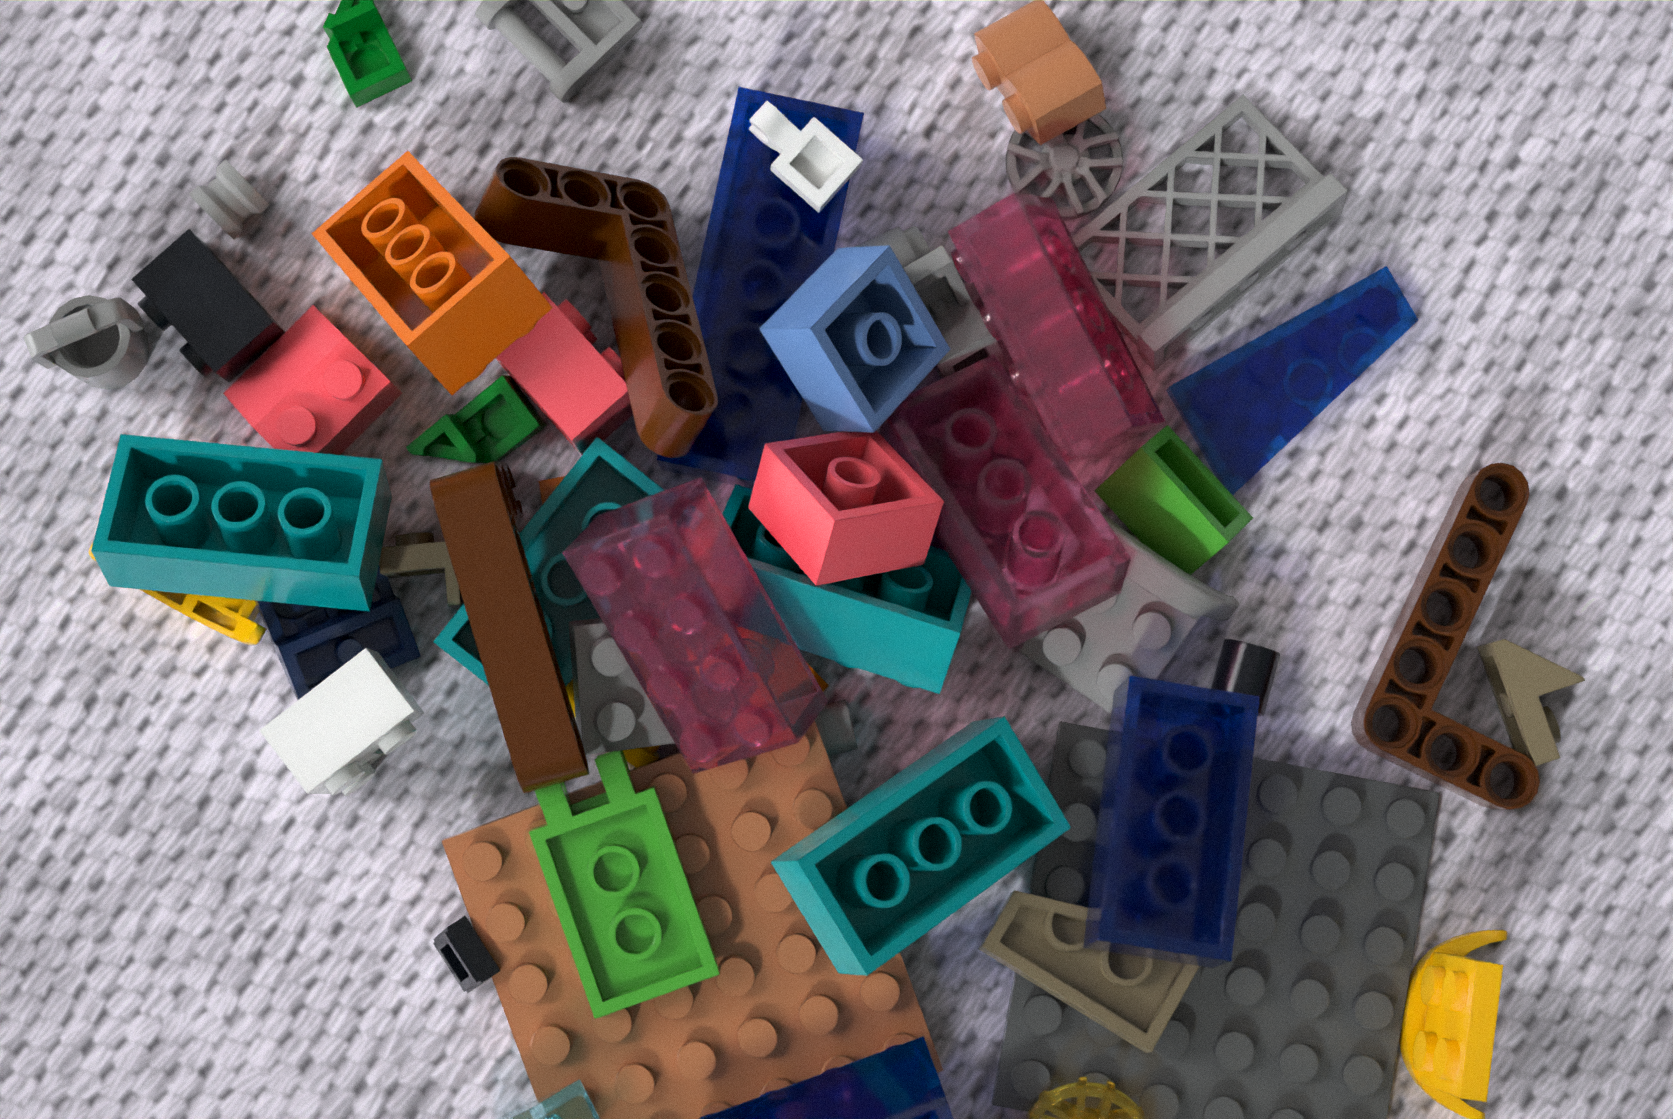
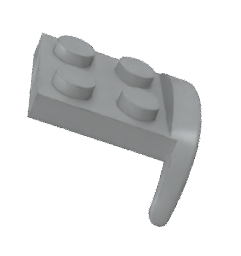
M1084 500L1075 512V520L1093 543L1032 630L1019 652L1126 723L1201 615L1215 620H1228L1238 608L1239 602L1233 596L1224 594L1181 570L1118 526L1094 503Z

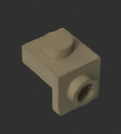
M420 532L396 535V546L382 547L379 569L382 575L388 578L445 573L448 606L459 610L464 604L445 541L434 542V533Z

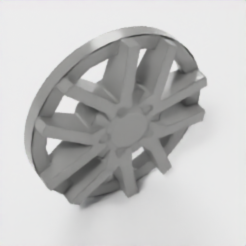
M1096 114L1087 119L1088 122L1101 131L1102 135L1083 139L1086 125L1085 120L1076 126L1074 136L1062 133L1042 144L1041 152L1018 146L1024 134L1031 138L1033 137L1028 131L1019 134L1014 130L1006 151V173L1014 193L1028 208L1045 217L1068 220L1086 216L1099 209L1108 201L1121 177L1123 154L1117 132L1113 130L1102 116ZM1109 145L1112 158L1090 159L1089 150ZM1016 157L1036 165L1023 179H1020L1016 169ZM1112 170L1106 187L1102 189L1091 172ZM1040 176H1043L1051 184L1037 200L1026 188ZM1080 181H1083L1094 196L1092 201L1082 205L1073 186ZM1061 187L1071 207H1053L1046 203Z

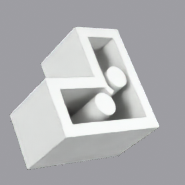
M365 648L259 731L307 794H331L335 796L342 792L345 796H348L367 783L377 773L371 766L373 762L379 759L383 753L387 755L393 752L416 734L417 730L412 723L422 716L424 711L377 651Z

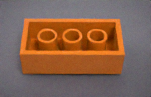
M409 151L405 152L311 233L405 345L451 395H454L467 382L479 377L490 362L518 338L527 335L535 327L536 323L553 308L511 256Z

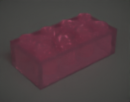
M1012 193L948 231L956 247L951 251L953 262L967 283L972 284L974 282L985 304L980 307L982 320L990 334L997 341L1003 340L1013 360V363L1009 364L1012 380L1024 397L1032 398L1042 418L1038 422L1040 435L1052 454L1055 456L1061 455L1064 463L1098 457L1166 422L1052 198Z
M994 354L909 394L880 426L879 434L944 501L934 533L1008 649L1121 593L1131 561L1130 555Z
M701 477L598 515L562 552L693 774L799 743L827 704L826 696Z

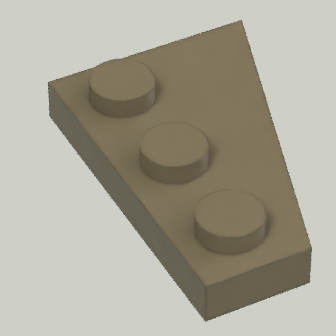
M1014 890L1010 893L978 949L1143 1052L1150 1053L1156 1046L1215 938L1196 933L1187 934L1158 927V924L1137 919H1124L1095 912L1091 908Z

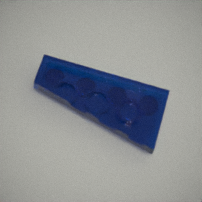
M1386 266L1169 386L1166 391L1216 478L1234 495L1418 321V318Z

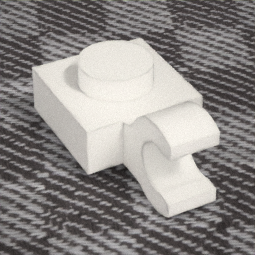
M766 101L749 120L752 124L749 130L765 145L780 153L771 164L770 171L818 213L862 165L863 159L815 117L800 131L775 106Z

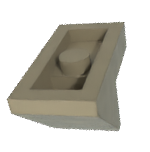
M1506 639L1477 646L1512 748L1532 760L1535 766L1559 759L1560 755L1556 747V743L1561 741L1559 725L1552 710L1548 706L1542 707L1539 696L1583 682L1585 678Z

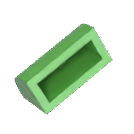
M1168 425L1140 447L1094 490L1141 543L1190 575L1228 544L1253 519L1248 511Z

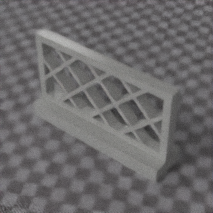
M1243 94L1058 248L1054 255L1074 280L1138 347L1137 353L1155 371L1341 215L1348 190L1331 173L1324 177ZM1242 117L1259 136L1258 154L1221 152L1222 133ZM1214 141V152L1202 151ZM1266 144H1267L1277 155H1275V154H1266ZM1186 163L1213 165L1211 193L1174 192L1175 172ZM1220 166L1257 167L1256 195L1218 194ZM1265 168L1292 169L1305 185L1291 197L1263 196ZM1168 179L1167 191H1154ZM1139 202L1166 204L1164 233L1127 231L1128 212ZM1173 205L1210 206L1209 235L1171 233ZM1217 207L1255 209L1254 228L1243 237L1216 236ZM1262 209H1274L1271 214L1262 220ZM1120 219L1119 231L1107 230ZM1092 242L1118 244L1117 272H1090L1078 260L1076 255ZM1126 244L1163 246L1161 275L1124 273ZM1170 246L1208 248L1207 267L1196 277L1168 276ZM1215 249H1228L1214 261ZM1103 285L1116 286L1115 298L1106 290V288ZM1123 286L1160 288L1159 308L1138 324L1121 306ZM1167 288L1180 289L1167 300Z

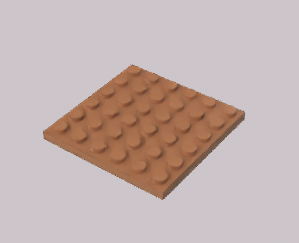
M809 704L630 770L636 792L654 785L656 787L720 969V974L595 1019L529 834L531 829L547 824L540 804L442 840L473 928L501 970L492 976V980L544 1119H816L944 1071L901 953L899 952L868 976L839 974L771 864V861L847 809ZM602 780L569 792L571 804L605 793L606 790Z

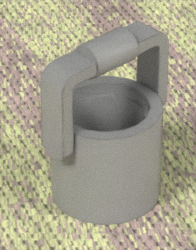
M91 295L73 298L58 308L51 318L49 325L34 330L23 337L31 358L36 363L47 369L58 365L90 386L107 390L124 387L135 380L146 366L150 350L147 333L144 330V324L138 311L122 298L107 300L106 298Z

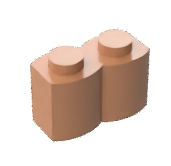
M1034 0L974 33L978 54L972 57L974 69L987 90L990 91L997 87L1005 97L1002 100L1004 111L1010 123L1019 134L1028 131L1036 142L1042 145L1106 109L1103 84L1098 74L1080 48L1070 40L1058 18L1043 0Z

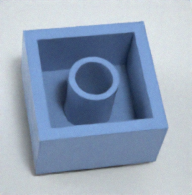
M890 245L838 248L760 328L761 333L823 431L874 433L950 350Z

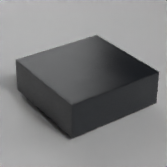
M466 916L445 928L433 939L435 948L464 992L470 993L501 971Z

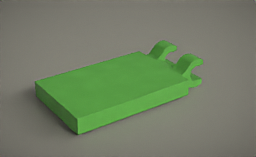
M623 750L608 752L597 756L595 759L606 790L605 793L571 804L565 782L535 790L547 824L529 831L595 1019L720 974L715 954L656 787L654 785L636 792Z

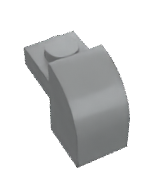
M943 246L938 247L903 268L950 347L949 352L934 368L956 402L1011 371L994 333L972 302L953 260Z

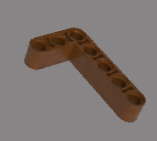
M520 157L502 159L497 164L475 210L474 219L495 241L514 246L597 259L599 261L635 426L640 440L648 449L664 457L680 458L686 455L716 408L718 397L670 205L665 195L650 183L638 179Z
M493 461L430 480V490L512 764L523 793H529L589 775L588 762L515 521L523 518L524 515L520 500L516 501L512 488H515L516 485L509 465L506 462Z
M1505 463L1490 464L1467 476L1459 486L1358 701L1351 720L1353 736L1358 744L1367 751L1482 807L1496 810L1522 808L1533 800L1540 784L1539 773L1533 761L1524 754L1431 709L1528 502L1530 494L1528 481L1520 470L1513 465ZM1484 480L1494 481L1502 489L1504 503L1500 511L1490 509L1482 501L1480 488ZM1458 536L1467 537L1477 547L1478 559L1472 569L1461 565L1454 556L1453 546ZM1432 592L1442 594L1451 605V618L1445 626L1436 624L1427 614L1426 604ZM1407 649L1414 650L1421 655L1425 663L1424 676L1417 684L1406 680L1400 672V657ZM1381 706L1392 710L1398 718L1399 727L1397 734L1389 742L1380 739L1372 727L1373 715ZM1439 735H1445L1451 739L1456 748L1455 761L1446 770L1438 767L1431 757L1432 743ZM1499 763L1506 765L1514 777L1513 789L1504 798L1496 795L1490 786L1491 771Z

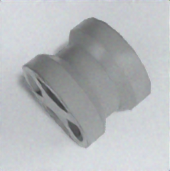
M226 159L216 168L215 179L207 186H197L189 193L196 203L233 239L243 232V222L252 213L261 214L270 206Z

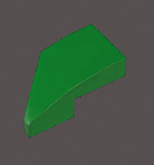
M341 0L336 13L328 14L323 29L330 39L327 45L330 56L350 98L357 108L412 82V79L374 1Z
M502 375L457 413L445 414L407 445L406 448L412 455L439 457L470 463L499 462L539 433L547 424L512 377Z

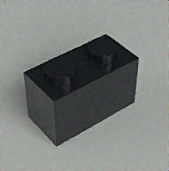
M190 229L131 279L146 295L138 302L140 308L162 331L167 330L171 325L174 326L187 341L179 349L180 352L205 378L214 371L230 383L285 333L204 241Z

